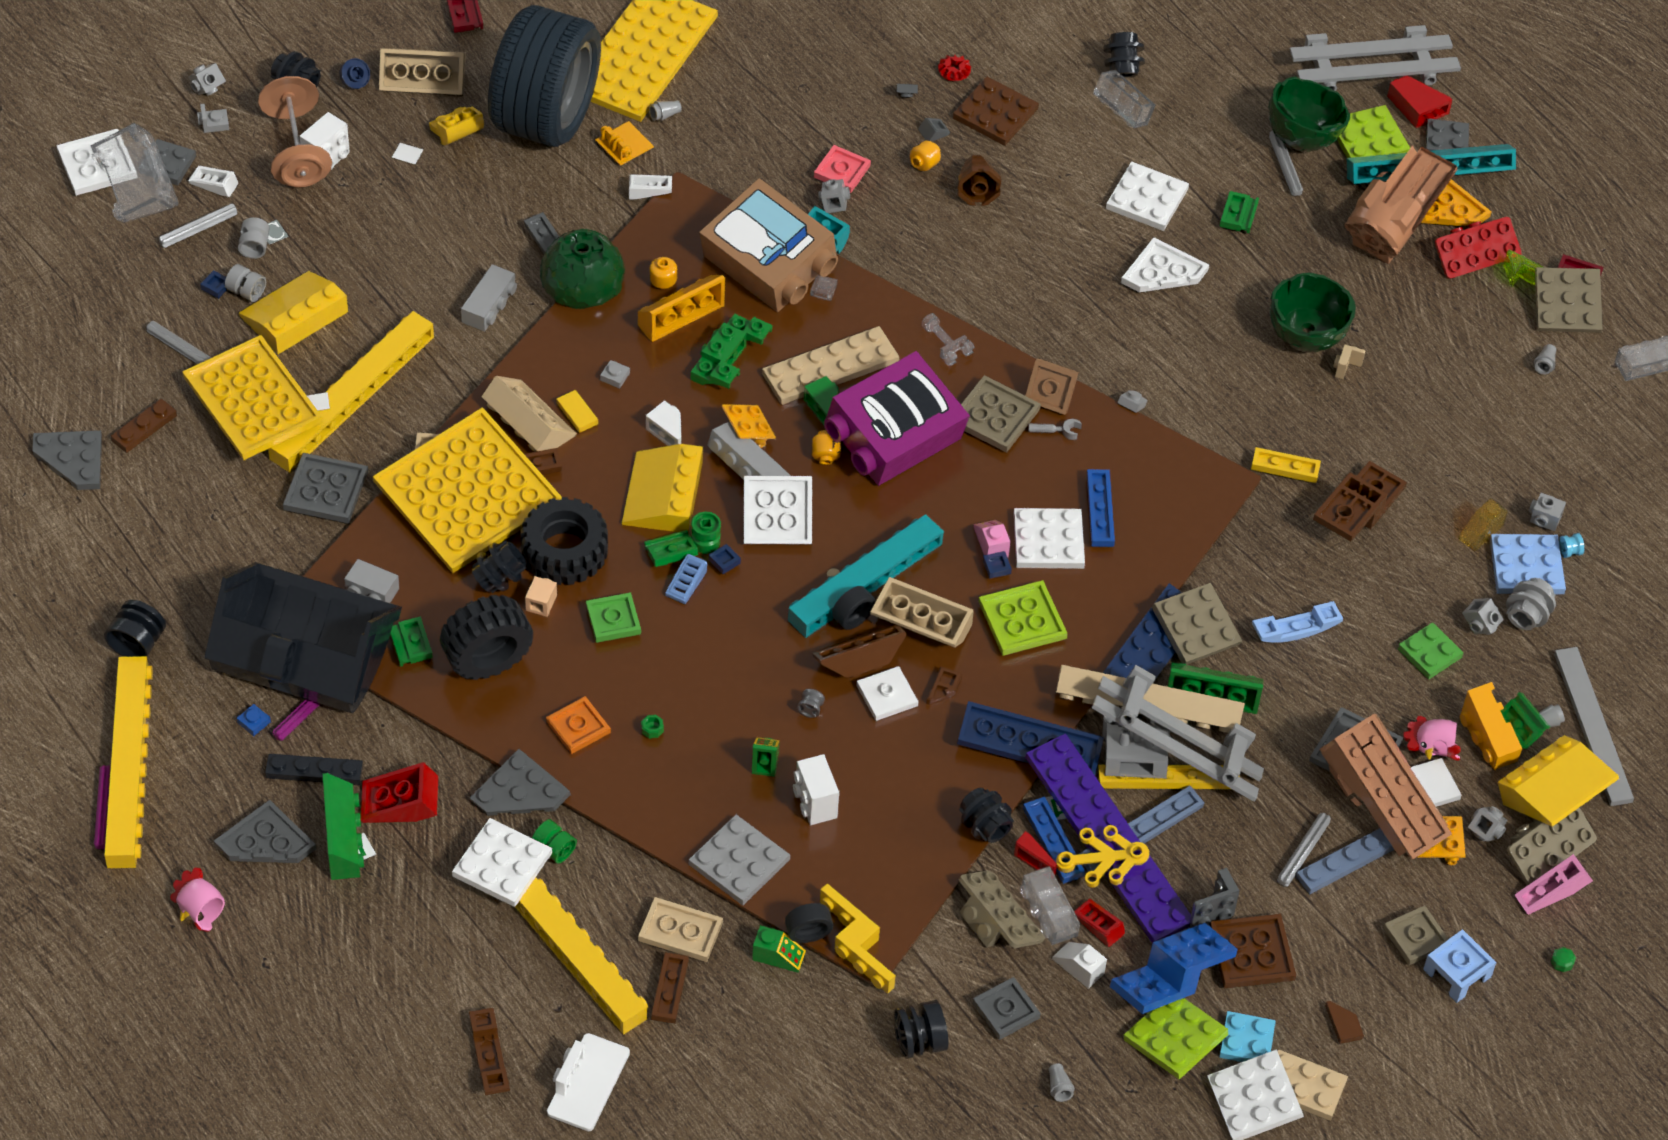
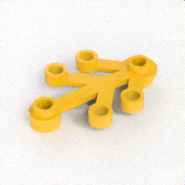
M1108 825L1103 831L1104 838L1107 841L1115 842L1123 849L1115 851L1095 837L1091 828H1083L1080 831L1081 842L1089 844L1099 852L1079 855L1061 852L1056 858L1058 870L1063 873L1073 871L1075 865L1100 863L1094 871H1089L1085 875L1086 885L1093 888L1098 886L1101 877L1115 861L1125 860L1118 869L1115 868L1109 872L1110 883L1119 885L1123 882V877L1134 865H1142L1148 860L1149 849L1144 843L1129 842L1118 834L1115 826ZM1108 831L1115 832L1113 836H1109L1106 833ZM1089 833L1091 837L1084 838L1083 835ZM1135 850H1140L1142 853L1140 855H1135L1133 852ZM1063 858L1070 859V861L1067 863H1064L1061 860ZM1114 874L1120 875V878L1113 879L1112 876ZM1095 877L1096 881L1090 882L1088 878Z

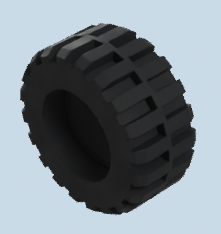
M562 497V500L553 498L549 499L546 504L542 502L537 505V509L533 508L522 523L521 552L526 561V567L531 569V573L536 577L541 576V578L550 579L553 582H557V585H561V583L572 585L575 581L583 582L587 580V576H594L597 573V569H601L604 565V560L608 554V530L602 514L597 509L593 510V506L589 503L583 504L580 499L576 498L574 500H568V497ZM563 533L576 535L583 540L578 546L569 549L555 548L545 541L554 535Z
M490 595L488 598L481 597L477 601L468 602L465 607H460L453 616L451 615L447 619V624L443 625L440 633V645L454 672L472 680L486 679L491 675L496 676L504 670H509L513 664L522 660L523 655L527 654L533 641V629L517 601L504 595Z

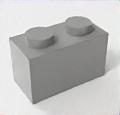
M357 559L344 579L346 590L388 603L392 601L399 590L398 575L360 559Z

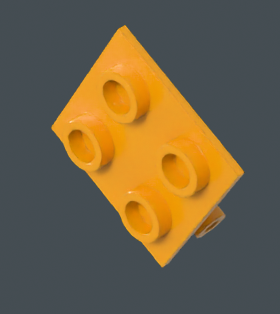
M629 121L613 130L610 126H603L600 129L601 136L595 139L620 166L654 148Z
M722 404V408L738 438L752 439L760 448L766 445L767 439L776 438L758 405Z
M1442 816L1448 824L1447 827L1452 835L1420 854L1418 858H1445L1448 865H1456L1459 858L1466 857L1462 816Z

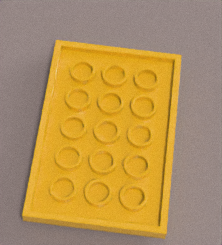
M262 335L182 371L184 379L243 460L323 423L321 414Z

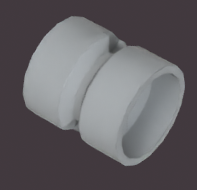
M247 218L243 221L238 244V251L243 256L256 259L265 255L270 230L268 223L260 218Z
M236 264L230 269L225 280V288L227 290L240 294L251 302L257 301L266 287V278L264 276L251 272L250 269L240 264Z

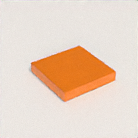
M586 696L546 717L547 724L570 754L611 733V728Z

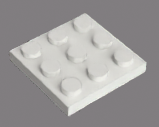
M118 129L56 145L76 196L137 179V172Z
M1131 162L1109 198L1106 209L1164 231L1185 196L1189 183Z
M744 476V544L812 545V476Z
M1014 508L1016 568L1084 569L1085 556L1081 509Z
M489 818L453 869L452 876L515 907L551 856L552 848Z
M1277 1049L1207 1075L1232 1140H1244L1304 1117Z

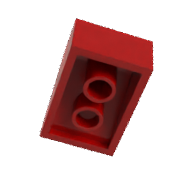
M422 762L363 780L361 821L363 823L418 822L437 816L438 775Z

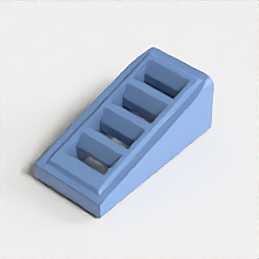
M687 554L669 585L665 596L686 605L707 573V562ZM676 587L679 588V589H681V590L686 591L685 594L682 593V592H680V591L675 590Z

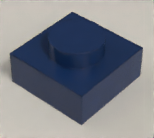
M213 270L200 284L201 290L219 299L227 291L225 288L226 276Z
M727 544L709 554V561L722 574L741 564V558Z
M1005 551L983 555V563L989 579L1011 574L1012 568Z

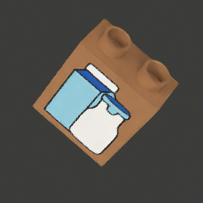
M760 178L699 232L704 257L777 313L786 304L791 303L794 305L801 301L807 293L808 284L818 275L821 277L829 275L838 262L834 234Z

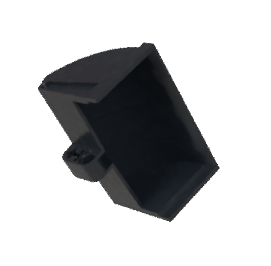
M254 562L222 577L204 658L209 660L212 670L353 714L364 699L377 673L386 650L393 623L400 618L402 607Z

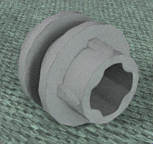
M1540 578L1520 581L1515 585L1512 594L1507 598L1506 607L1508 611L1506 614H1508L1511 623L1521 630H1532L1534 627H1542L1547 623L1550 614L1555 609L1556 594H1554L1551 585Z

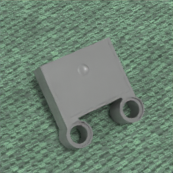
M1104 715L1102 737L1106 741L1105 776L1166 779L1168 752ZM1150 719V726L1170 737L1169 729Z

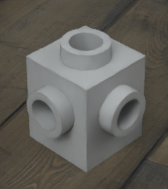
M216 63L207 66L202 64L193 69L194 74L188 76L191 88L198 95L206 93L209 96L218 91L217 86L226 82Z
M831 179L827 182H822L819 200L821 204L823 203L825 212L846 211L847 200L850 199L849 187H845L844 180Z
M1541 493L1538 500L1533 499L1529 509V512L1532 513L1530 522L1555 531L1562 517L1566 502Z
M1491 598L1474 599L1462 613L1474 634H1492L1504 620Z
M1491 806V808L1484 807L1475 811L1468 828L1482 841H1490L1496 838L1499 839L1506 830L1504 825L1508 820L1503 817V812L1494 806Z

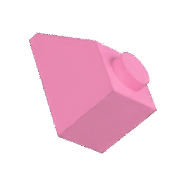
M997 520L974 524L973 527L983 554L988 555L1005 551L1008 558L1010 539L1004 524Z

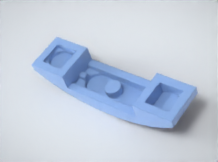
M1333 601L1314 606L1312 612L1275 620L1274 616L1253 620L1252 625L1261 641L1288 642L1323 632L1341 623L1343 617Z

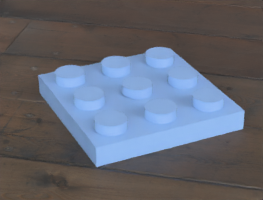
M1491 534L1490 546L1497 594H1512L1517 583L1527 581L1530 578H1540L1546 581L1553 588L1554 594L1565 593L1566 587L1558 535Z

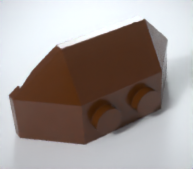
M893 625L889 628L879 629L814 652L813 657L821 665L846 678H856L861 673L870 670L876 671L881 669L882 666L890 664L905 639L906 632L900 626Z

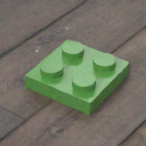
M631 592L586 601V608L596 643L641 634V627Z
M1433 622L1400 643L1398 650L1428 680L1461 659L1464 653Z

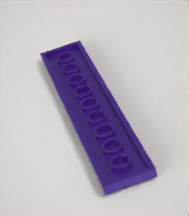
M1066 733L1026 753L1025 758L1079 837L1080 831L1083 828H1091L1094 836L1115 851L1123 850L1115 842L1107 841L1104 838V828L1108 825H1113L1117 828L1118 834L1129 842H1140ZM1108 831L1106 834L1113 836L1115 832ZM1086 833L1083 835V837L1090 838L1091 835L1089 833ZM1085 844L1091 853L1099 852L1089 844ZM1135 850L1133 853L1135 855H1140L1142 852L1140 850ZM1150 855L1144 864L1134 865L1123 877L1121 884L1113 885L1152 944L1189 927L1191 914ZM1125 860L1115 861L1105 873L1108 879L1109 872L1112 869H1118ZM1114 874L1112 878L1119 879L1120 875Z

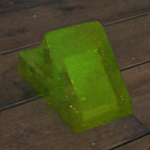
M1510 249L1507 251L1503 265L1511 287L1515 285L1519 278L1535 285L1536 267L1545 268Z

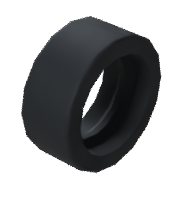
M863 586L853 587L845 592L835 603L832 609V616L844 629L856 628L871 615L870 613L876 600Z
M820 903L799 906L790 911L785 917L788 936L797 943L817 941L827 936L833 929L829 908Z

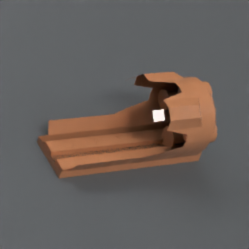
M1412 145L1386 183L1379 179H1373L1358 199L1355 210L1344 225L1353 237V245L1389 264L1399 254L1422 222L1428 210L1457 172V165L1423 147L1416 152ZM1382 172L1377 177H1382L1387 172Z
M1376 714L1369 716L1319 749L1329 764L1330 772L1345 795L1349 796L1355 793L1364 802L1398 856L1407 852L1411 860L1452 835L1447 827L1448 824ZM1356 798L1351 799L1357 807L1361 805Z

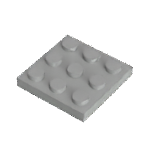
M735 815L689 859V865L743 906L790 860V854L738 815Z

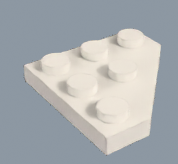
M1153 238L1124 274L1121 283L1138 292L1198 284L1207 273L1209 264Z

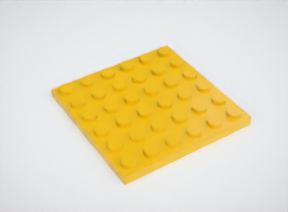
M483 407L373 476L374 483L452 573L475 560L480 552L486 553L489 551V546L492 543L500 544L520 531L524 519L528 517V513L533 508L537 509V505L542 502L546 504L549 499L553 498L562 500L561 495Z

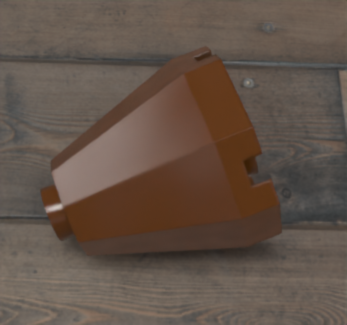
M972 155L965 161L959 174L958 196L970 206H976L975 202H982L981 206L989 205L1000 196L1001 176L983 156Z

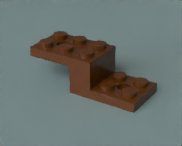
M1369 461L1357 476L1350 472L1316 511L1313 520L1351 542L1364 526L1370 530L1406 488L1407 482ZM1339 512L1347 515V517L1340 515Z

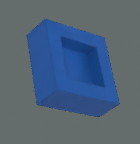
M255 704L237 717V723L252 736H255L271 723L270 717Z

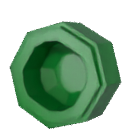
M647 715L641 721L642 734L649 739L658 738L664 732L663 719L657 715Z
M1560 947L1554 950L1551 964L1554 969L1566 972L1572 970L1576 956L1571 949Z

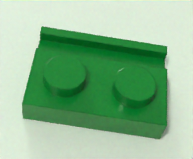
M1230 191L1220 221V227L1236 231L1245 230L1249 234L1259 198L1253 199L1250 198V195Z
M687 530L644 542L645 550L648 551V555L655 567L684 560L687 554L698 555V548L691 536L688 535Z
M421 616L398 622L397 625L392 626L390 635L400 666H404V663L408 662L412 664L433 658Z
M1521 692L1514 699H1511L1504 706L1503 710H1500L1505 722L1511 723L1520 745L1524 749H1528L1543 735L1546 729L1550 728V725Z

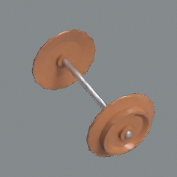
M298 76L281 77L264 86L259 93L258 104L261 110L268 116L278 119H290L295 146L286 148L278 153L272 161L271 172L274 179L281 184L292 187H307L327 176L332 167V159L330 154L322 147L311 144L300 145L295 118L303 116L314 108L318 102L319 92L315 84L308 79Z

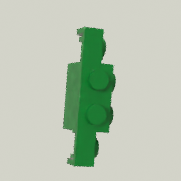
M734 314L727 324L723 323L719 329L713 332L709 343L703 345L700 352L702 357L691 371V380L700 385L715 384L729 389L734 378L740 375V369L732 365L745 349L746 340L762 345L766 335L772 332L773 325L756 317H753L750 321Z

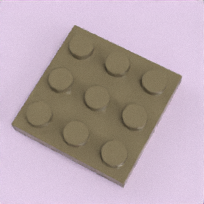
M1536 267L1537 331L1601 333L1600 269Z
M984 375L961 404L970 415L964 431L1007 453L1039 412L1041 404Z
M1211 583L1156 602L1152 606L1155 615L1183 664H1190L1238 646L1242 642Z

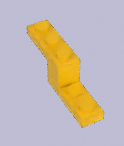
M826 884L820 891V903L826 905L829 911L834 913L844 926H847L835 938L837 954L851 962L860 974L864 973L870 978L876 988L882 989L888 994L894 989L896 975L867 952L879 940L880 927L829 884Z

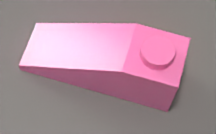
M1573 854L1515 894V897L1529 915L1575 894L1593 880Z

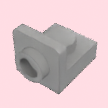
M200 104L201 112H197L199 125L203 124L204 133L229 130L227 109L205 111V104Z

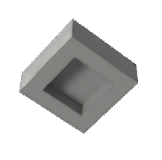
M610 360L600 375V381L620 389L630 374V368Z
M1128 390L1120 395L1118 403L1137 413L1145 408L1148 400L1143 398L1139 392Z

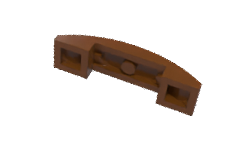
M494 1008L470 1011L471 1029L485 1095L510 1091L498 1037Z

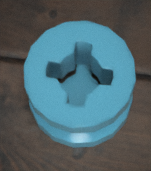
M1575 533L1571 537L1564 535L1559 538L1560 552L1564 558H1568L1572 554L1577 556L1584 554V541L1580 533Z

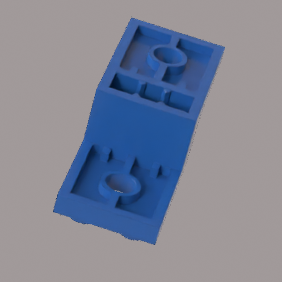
M1203 923L1153 942L1147 966L1113 978L1110 988L1140 1013L1144 1014L1195 994L1201 970L1236 957L1238 949L1209 925Z

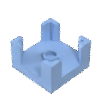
M1462 929L1428 954L1423 970L1432 977L1436 969L1451 984L1449 995L1458 1003L1466 996L1470 985L1481 977L1483 983L1492 977L1496 962Z

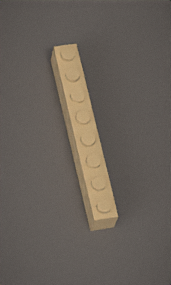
M1061 665L1055 692L1060 693V698L1073 700L1074 696L1082 697V702L1093 704L1095 697L1098 695L1119 707L1123 706L1122 702L1099 690L1098 687L1103 676L1124 687L1123 683L1126 678ZM1152 684L1143 697L1146 701L1186 724L1188 720L1196 721V726L1210 729V725L1220 726L1219 731L1229 733L1235 723L1240 725L1245 704Z

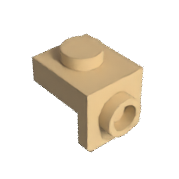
M1345 344L1341 356L1337 355L1333 367L1337 368L1335 377L1344 379L1349 364L1361 367L1365 350Z

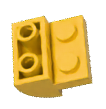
M473 106L460 107L452 113L438 116L435 120L429 122L430 130L440 137L442 145L446 146L484 128L483 114Z

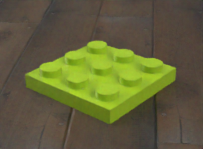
M1386 105L1350 113L1347 128L1337 138L1347 158L1407 153L1410 149Z
M1043 580L979 597L980 607L1002 656L1067 639L1068 633Z
M1185 998L1149 1011L1124 1034V1041L1177 1079H1180L1228 1036V1028Z

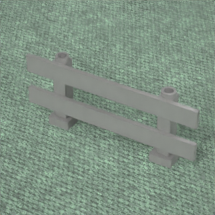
M1425 25L1405 27L1404 36L1401 39L1327 45L1328 37L1326 33L1306 35L1304 47L1290 48L1293 62L1313 60L1315 69L1297 70L1298 78L1320 83L1334 91L1337 90V81L1420 74L1423 83L1433 85L1437 81L1436 73L1461 70L1457 57L1431 59L1430 50L1452 49L1453 45L1449 35L1426 36L1427 29ZM1412 52L1414 57L1412 61L1332 67L1329 60Z
M1137 665L1134 666L1124 680V687L1105 676L1101 678L1098 689L1122 702L1123 706L1120 709L1097 695L1092 709L1255 802L1259 788L1238 777L1241 771L1257 781L1262 779L1264 768L1244 757L1246 750L1255 739V733L1235 723L1224 738V745L1143 699L1156 676ZM1138 713L1143 714L1224 761L1223 767L1137 718Z

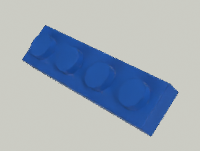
M1087 469L1092 547H1114L1115 536L1110 470Z
M1045 797L1023 804V810L1044 850L1055 862L1061 852H1070L1076 855ZM1063 858L1061 861L1067 863L1070 859ZM1082 864L1075 865L1074 870L1069 873H1063L1058 868L1056 869L1063 884L1085 876Z

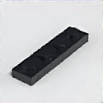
M268 754L265 775L267 779L323 783V773H328L353 785H360L363 760Z

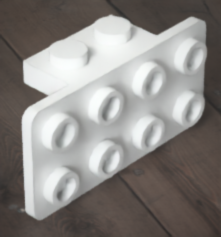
M589 1033L584 1035L581 1042L575 1040L572 1048L568 1047L564 1054L562 1068H557L554 1074L553 1082L556 1085V1093L547 1109L548 1116L580 1129L592 1131L630 1055L629 1048Z

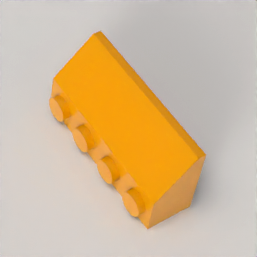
M710 275L704 279H699L694 284L681 288L676 293L663 297L650 306L643 307L638 311L639 328L651 342H654L723 307L725 277L723 275Z

